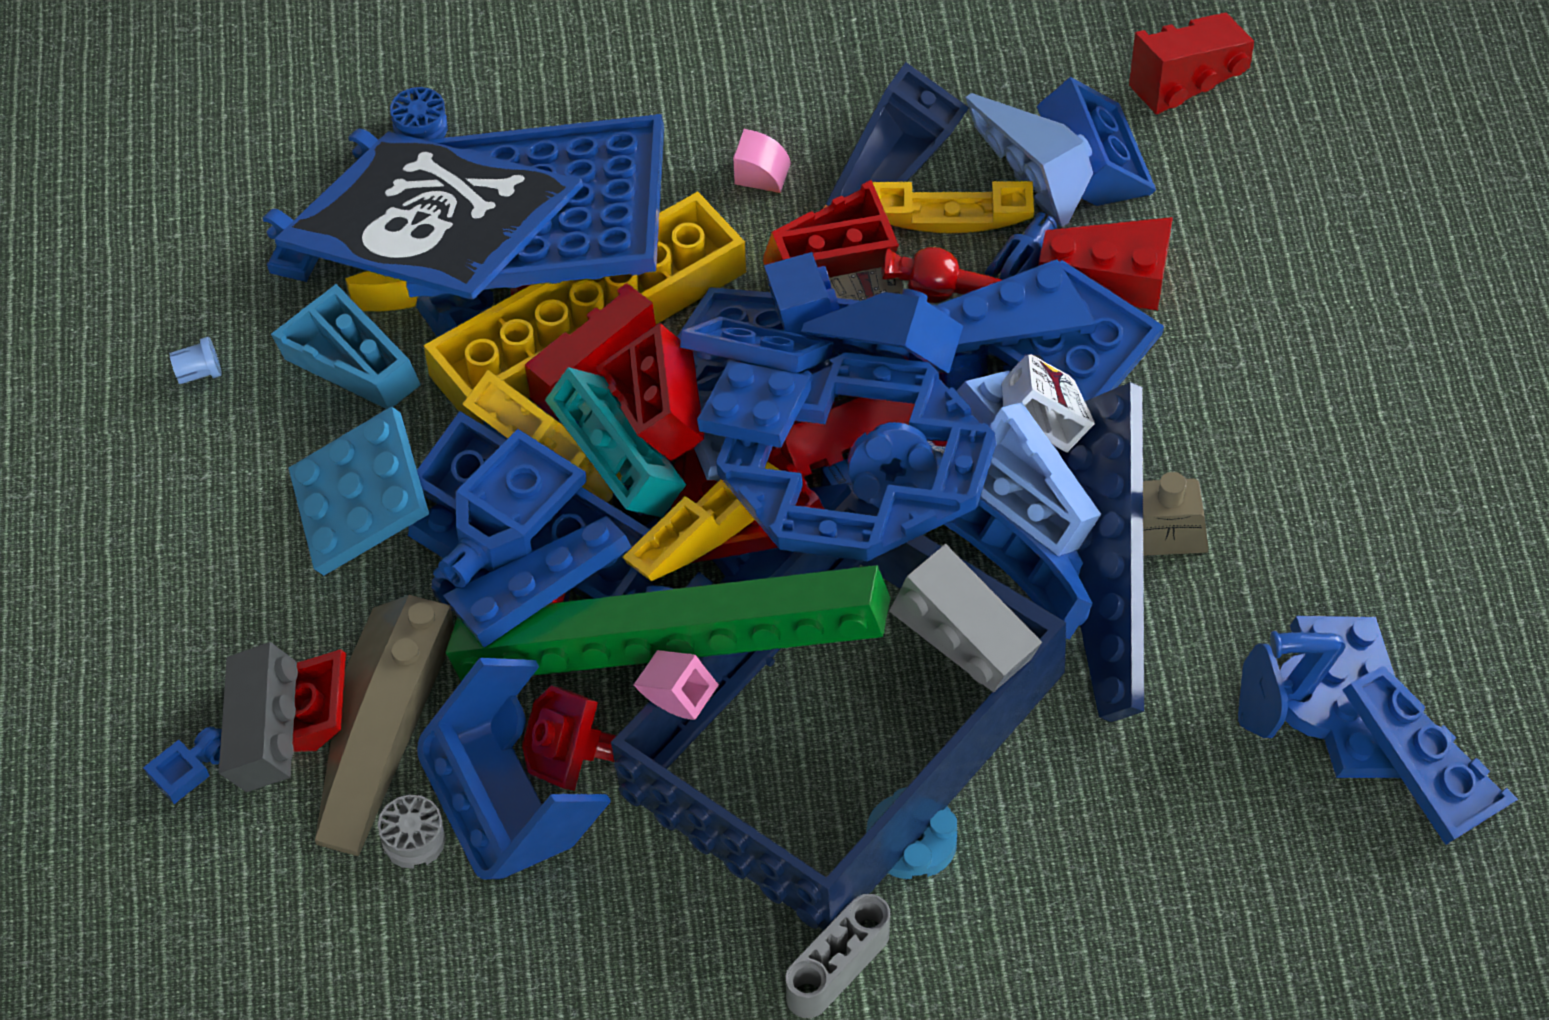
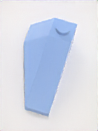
M973 93L966 96L965 98L977 131L999 158L1006 156L1018 181H1033V188L1038 192V194L1034 195V200L1039 207L1061 227L1067 225L1093 175L1089 160L1092 150L1086 138L1081 134L1076 135L1064 124Z

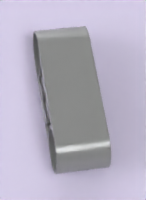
M864 894L856 897L788 968L786 972V1002L793 1014L801 1018H814L822 1014L886 946L890 935V908L883 898L874 894ZM863 920H873L879 923V925L866 928L858 923ZM803 984H812L818 988L812 993H803L797 990Z

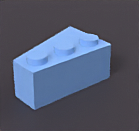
M1021 402L1002 407L989 426L995 432L996 447L981 497L1057 556H1062L1079 549L1101 513L1024 404Z

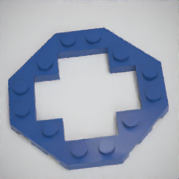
M845 352L830 359V366L821 371L811 374L809 370L800 373L810 376L811 390L795 421L825 424L836 394L915 404L909 425L920 430L925 437L948 439L932 490L888 484L877 516L796 506L803 487L801 473L765 469L773 446L726 437L716 461L718 476L780 550L869 561L976 509L996 447L995 432L986 422L981 424L973 416L971 406L953 387L948 389L939 379V372L929 362Z

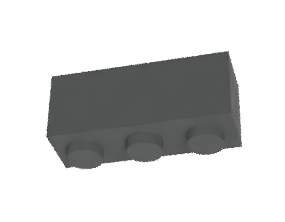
M271 642L231 655L226 659L219 774L245 792L291 778V762L294 753L292 744L293 724L296 714L295 687L298 676L297 661Z

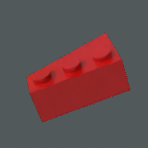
M1173 217L1045 230L1039 266L1056 259L1059 262L1063 260L1132 306L1158 310Z
M627 282L616 290L619 296L603 309L599 310L595 307L586 315L588 321L570 335L564 332L525 364L531 400L554 419L559 420L545 399L568 367L602 376L596 369L597 365L656 326L653 302Z

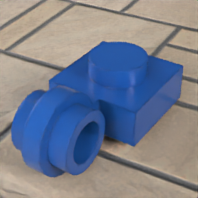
M211 726L202 730L195 738V746L191 750L180 740H177L143 767L147 776L173 804L177 803L210 776L206 767L202 764L203 761L219 764L222 729H216Z

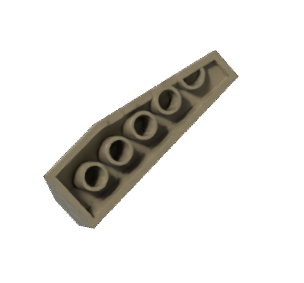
M407 595L373 608L345 669L341 730L331 738L315 836L316 845L359 857L447 655L446 650L454 629L450 605Z

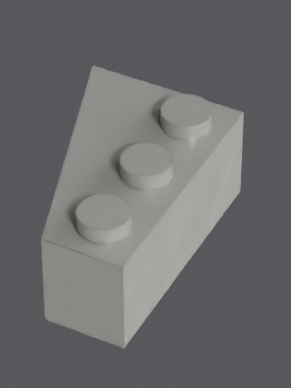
M947 544L943 545L906 577L889 610L894 616L967 671L974 680L985 685L992 692H995L1027 664L1042 644V641Z

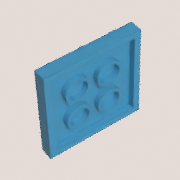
M392 406L289 467L313 568L323 576L429 515L402 415Z

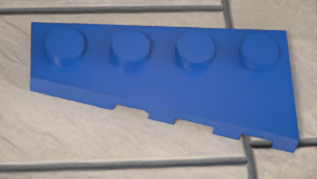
M1058 259L938 304V306L950 311L949 317L963 325L955 353L979 350L980 345L1001 343V346L1018 344L1019 339L1039 336L1042 337V340L1060 338V334L1079 331L1080 335L1094 333L1096 322Z
M605 516L469 582L464 588L459 587L446 593L443 597L448 605L451 606L453 612L485 648L632 547L625 534Z
M1384 665L1379 666L1342 689L1445 845L1518 800L1507 788L1501 790L1487 776L1490 771L1477 758L1471 760L1453 742L1456 737L1444 725L1441 727L1437 726L1424 714L1425 706Z

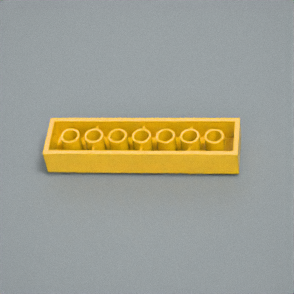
M697 191L659 213L655 272H646L640 275L608 276L595 280H570L556 284H532L425 344L424 351L429 376L458 411L463 412L480 424H484L480 417L462 404L487 370L528 399L530 392L525 364L564 332L570 335L588 321L586 315L595 307L599 310L603 309L619 296L616 290L626 282L653 302L655 321L658 324L703 298L710 287L721 288L745 274V241Z

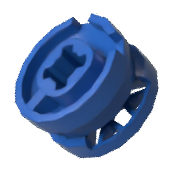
M415 87L400 92L393 99L390 105V113L394 133L425 141L445 137L448 131L444 100L439 93L429 88Z

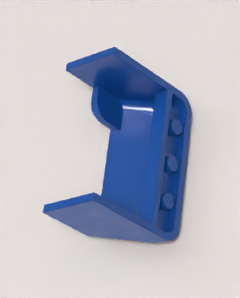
M479 658L423 730L418 741L417 752L419 761L475 874L484 880L506 878L572 848L611 802L607 794H550L543 804L537 796L513 749V745L522 735L526 724L523 708L516 696L539 668L536 660Z

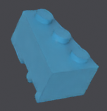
M337 284L271 333L285 360L385 409L391 406L394 407L421 385L407 356Z

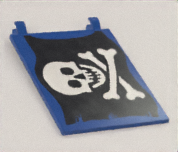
M358 128L348 139L350 142L354 141L358 144L352 150V154L359 159L295 220L278 209H271L262 219L264 222L272 224L266 233L269 238L275 240L276 246L474 300L583 187L582 179L389 131L378 140L368 131Z

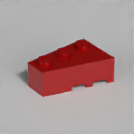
M1227 12L1190 20L1189 26L1176 29L1172 24L1165 25L1160 33L1151 35L1145 30L1135 32L1129 86L1156 115L1169 108H1176L1185 100L1201 92L1210 91L1217 84L1233 76H1239L1250 68L1254 40Z
M870 180L862 184L860 190L844 198L841 195L835 198L828 207L816 213L811 211L772 231L762 261L764 265L812 252L817 266H825L830 278L881 268L887 249L896 253L899 244L873 182Z
M659 323L597 365L596 369L607 380L610 392L618 398L622 405L620 408L636 434L667 459L673 461L703 441L704 432L699 431L697 421L701 408L693 350L681 348V340Z

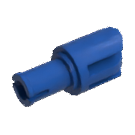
M1036 213L1023 234L1010 236L987 267L985 275L996 278L1000 273L999 279L1004 280L1038 267L1045 230L1057 229L1056 221L1049 215L1042 225L1041 221L1046 213Z

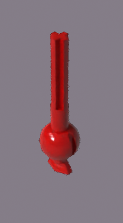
M940 247L921 249L915 253L913 258L901 257L892 250L887 249L881 269L882 279L898 278L907 281L908 289L927 295V302L936 304L948 300L953 293L964 295L1002 280L959 269L957 258L951 252Z

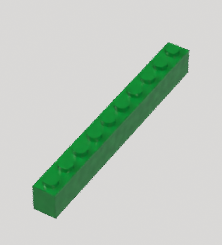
M878 565L552 603L546 605L485 648L457 616L446 654L462 681L479 658L536 660L539 668L533 675L649 663L657 650L706 657L880 638L884 635L891 597Z

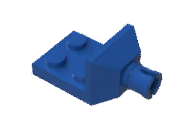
M517 429L456 491L458 544L447 557H444L438 563L442 574L450 582L458 575L459 578L455 581V585L464 588L481 568L492 572L531 553V539L586 483V472Z

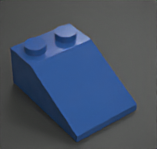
M903 289L902 294L883 292L805 322L801 331L810 337L833 341V351L840 355L846 352L929 362L939 373L949 374L963 325L949 317L950 311L948 309L928 303L927 295L915 290Z

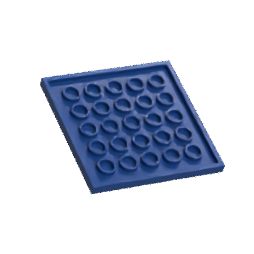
M662 114L428 140L429 142L582 179L583 187L484 289L517 288L522 285L541 283L556 284L562 281L579 279L595 280L608 276L640 275L656 271L664 140ZM406 282L409 297H433L446 294L443 291Z

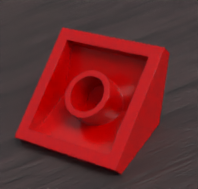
M342 649L297 663L298 676L295 687L296 714L293 724L292 743L294 752L317 751L341 730L346 653Z

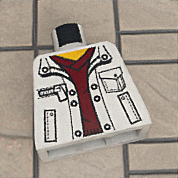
M1025 355L1004 378L1001 384L1003 407L1022 402L1051 444L1067 453L1095 424L1075 381L1069 375L1046 363L1039 355Z

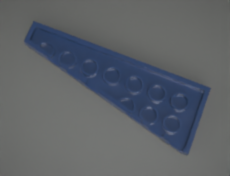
M1132 382L1085 401L1095 424L1068 453L1056 447L1067 467L1101 513L1080 548L1077 549V552L1083 562L1079 578L1093 603L1088 618L1080 627L1099 718L1109 722L1144 712L1142 387Z

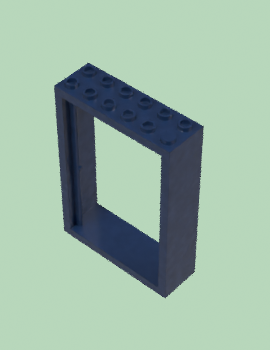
M851 492L834 511L877 516L879 508L873 504L866 503L863 499L858 498L855 493ZM921 535L869 561L794 552L769 578L858 568L860 565L864 567L878 565L882 578L901 589L906 577L942 546ZM961 559L1042 641V644L1027 664L989 695L827 877L667 770L765 665L773 666L775 663L773 657L780 649L698 657L719 685L695 720L673 715L650 701L611 741L619 792L630 804L637 807L641 804L651 811L657 821L669 830L676 828L686 835L692 845L703 854L708 855L711 852L724 861L727 869L740 879L747 877L759 885L761 891L771 901L777 904L783 902L794 909L798 917L806 925L813 929L820 927L825 930L856 897L871 893L901 859L906 847L915 843L931 825L930 820L939 810H944L1062 677L1065 673L1066 622Z

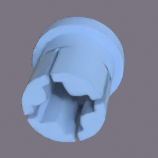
M209 336L200 339V344L170 353L171 364L179 384L209 375L212 378L222 376L220 363Z

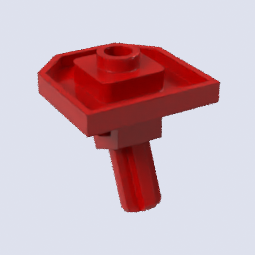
M550 686L533 703L522 745L529 774L563 789L575 791L583 760L594 761V758L615 762L611 741L617 735L602 732L597 726L592 725L598 704L597 701L561 687Z

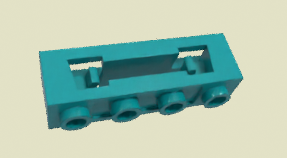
M568 367L545 401L626 510L663 518L687 484L664 455L636 434L620 408L622 406L621 403L610 392L609 384L603 376ZM618 472L622 475L621 481L616 476ZM623 484L631 485V488L627 490Z

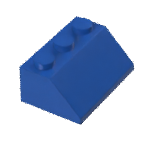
M1069 77L1037 105L1041 117L1064 124L1076 135H1083L1091 147L1092 155L1089 157L1093 175L1081 197L1082 199L1100 206L1148 196L1156 191L1118 102Z

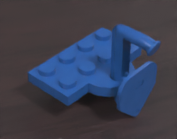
M1296 616L1290 624L1292 633L1278 634L1277 631H1272L1270 634L1271 646L1269 644L1255 645L1243 663L1238 721L1241 727L1262 738H1273L1286 721L1292 728L1307 736L1324 739L1336 778H1401L1342 691L1350 683L1381 665H1384L1394 675L1376 617ZM1298 653V655H1294L1284 662L1280 668L1278 667L1276 658H1280L1282 654Z

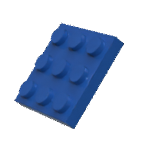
M1061 260V266L1096 322L1094 333L1080 335L1079 331L1061 333L1060 338L1042 340L1041 336L1019 339L1018 344L1001 346V343L989 344L988 351L1013 368L1025 355L1036 354L1041 356L1046 363L1069 375L1075 381L1084 401H1087L1117 388L1161 337L1164 326Z

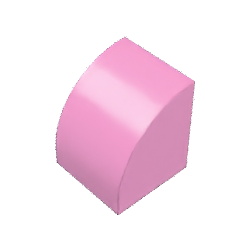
M744 129L734 155L735 185L781 193L790 167V158L786 150L771 137Z
M657 650L634 683L637 690L658 707L673 715L692 720L697 718L719 685L696 655Z

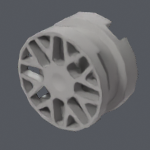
M419 795L398 797L388 803L380 813L377 826L384 854L386 853L392 863L402 868L414 869V865L421 863L430 864L438 858L444 849L446 837L439 809L431 800ZM394 806V811H388L390 808ZM388 816L389 818L388 820L383 819V817Z

